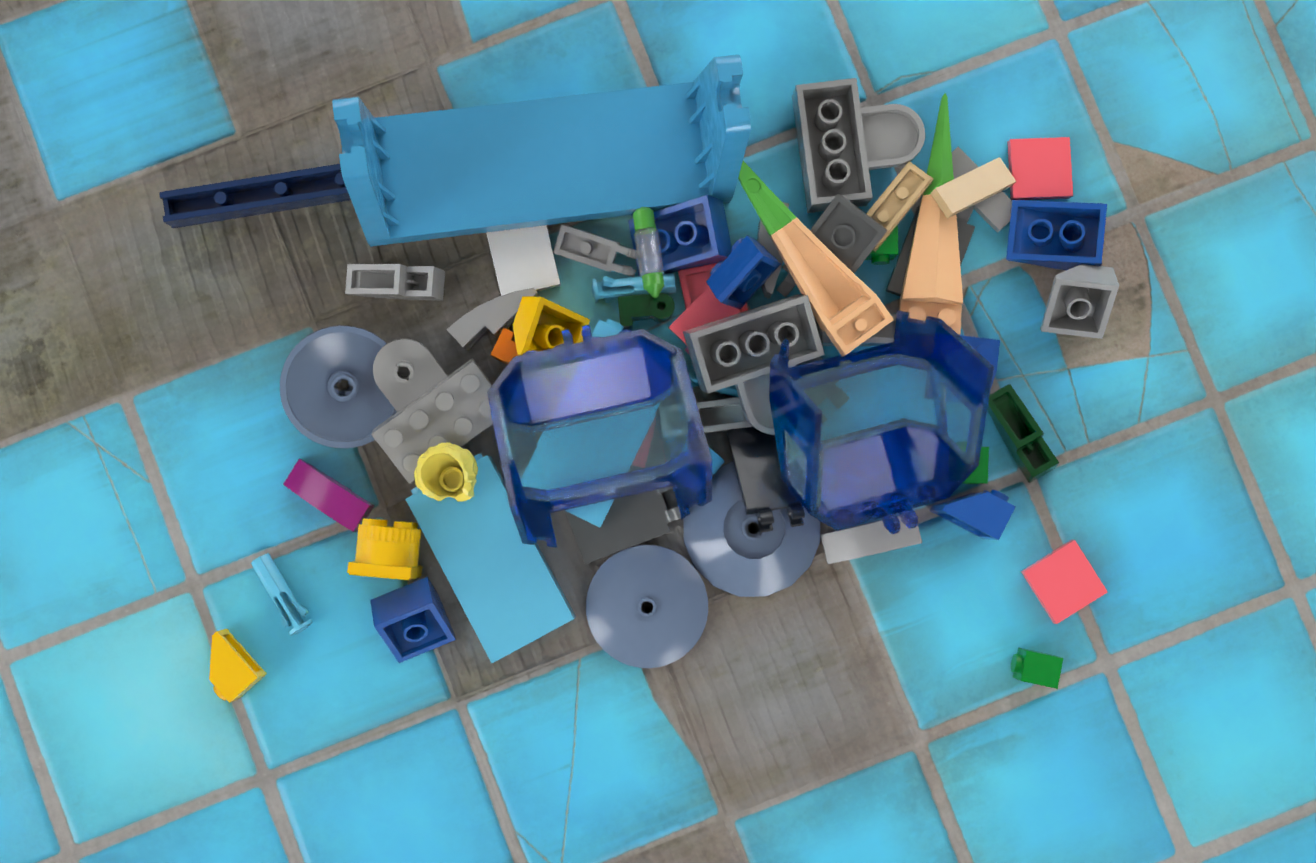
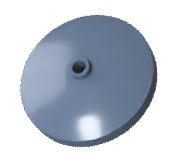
M348 325L322 328L303 338L289 353L280 376L281 402L287 417L295 428L310 440L333 448H353L374 441L375 439L371 435L373 429L397 412L379 389L373 376L375 357L387 343L370 331ZM341 380H346L349 387L346 390H340L337 387V383H340Z
M638 545L614 554L598 569L587 592L586 615L588 625L595 640L611 657L633 667L656 668L680 659L698 642L707 621L708 597L699 573L682 555L662 546ZM643 602H651L653 610L649 613L647 611L643 612L641 609Z

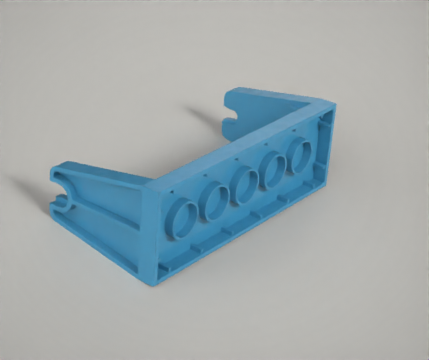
M740 55L714 57L694 82L376 118H374L359 97L333 99L334 120L339 130L342 145V154H339L341 173L366 240L370 247L627 216L633 215L635 210L641 207H648L655 212L705 195L721 199L723 204L730 203L735 192L751 133L749 107L742 108L740 98V82L743 76Z

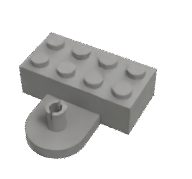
M857 78L795 86L792 101L807 213L825 211L838 193L857 207L867 206L873 198L869 170L903 166L909 161L911 162L923 147L925 128L919 115L911 108L900 104L860 108Z
M797 294L683 331L700 390L708 394L735 385L747 421L763 433L771 435L788 432L799 423L805 410V395L796 364L825 355L808 295Z
M407 338L396 339L387 343L375 357L373 364L375 382L397 412L375 427L371 435L409 484L415 480L414 471L417 467L419 456L425 453L429 447L446 442L461 447L510 412L506 402L473 358L450 375H447L427 347L416 340Z

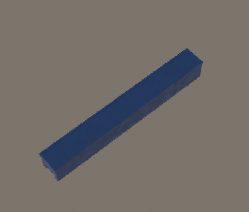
M340 164L159 192L160 199L163 200L165 212L163 222L171 226V228L351 200L343 181Z

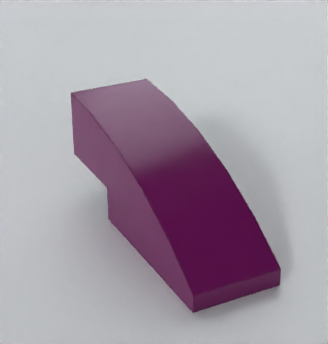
M300 458L283 483L284 486L352 532H358L359 524H362L363 518L367 519L375 506Z

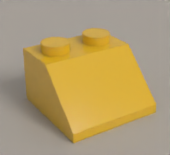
M522 296L513 322L517 354L562 375L571 377L590 319L543 297Z

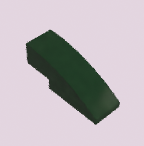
M1011 384L1004 386L983 399L1006 447L1029 483L1057 467L1059 461L1042 438L1044 435L1043 431Z

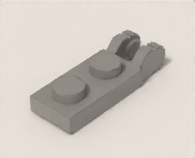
M561 224L553 251L554 254L608 272L615 271L632 277L636 273L633 267L614 263L617 252L633 259H640L642 254L638 250L620 245V242L565 224Z

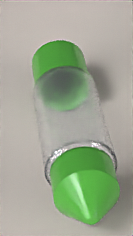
M641 207L633 213L634 238L640 277H642L643 288L652 297L657 298L665 286L659 233L656 229L654 211L648 207Z

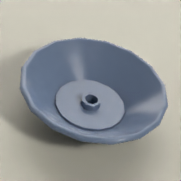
M733 462L721 466L714 475L709 474L707 476L709 482L699 495L692 492L686 507L687 516L683 517L684 544L694 567L714 587L739 597L769 596L792 586L811 566L820 543V513L814 499L808 497V504L803 505L805 518H803L804 525L791 527L787 509H778L772 511L774 523H772L773 531L761 533L759 530L756 534H751L748 531V525L751 522L758 524L756 513L746 515ZM805 485V488H806V491H807V495H808L809 488Z

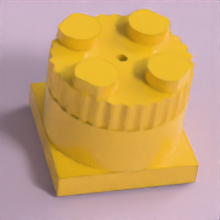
M363 518L362 524L358 526L355 561L348 562L347 573L356 576L400 580L420 578L422 576V566L418 565L421 529H418V523L394 521L393 526H387L388 520Z

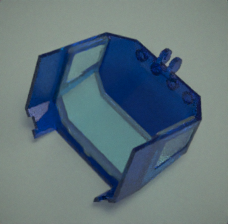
M897 310L894 342L851 352L843 357L839 355L788 368L789 341L785 338L781 343L780 352L774 354L770 361L769 402L781 478L811 516L836 531L882 518L884 527L891 534L899 533L901 526L899 518L895 515L896 513H899L901 521L908 529L915 528L919 523L918 516L913 511V508L949 498L979 466L994 366L941 318L927 316L926 321L909 318V312Z
M585 325L582 326L581 331L584 342L574 344L569 329L562 330L564 344H559L552 349L543 351H527L520 356L512 358L488 390L487 395L509 507L522 544L534 545L537 543V540H544L547 543V547L558 548L550 513L670 486H673L681 520L690 515L689 508L693 505L704 506L712 501V458L682 349L644 329L635 331L624 330L616 335L607 337H592L590 326Z

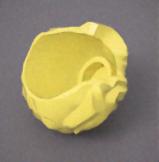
M450 442L440 443L429 447L425 453L419 456L417 467L414 471L415 484L422 491V494L437 501L451 497L458 502H463L474 496L478 466L469 450Z

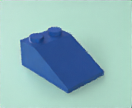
M709 195L655 211L656 231L650 234H636L634 220H628L633 249L642 252L640 259H635L639 277L653 272L668 274L724 261L732 253L730 251L732 245L723 200Z
M1012 200L1006 260L1065 271L1081 264L1101 266L1107 204Z

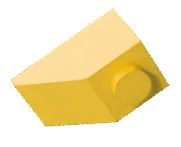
M223 629L216 631L212 635L209 680L214 685L213 690L216 695L222 700H227L231 703L240 699L267 673L229 630Z

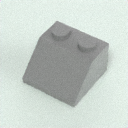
M1081 264L1055 275L1040 327L1041 332L1102 339L1119 289L1114 268Z

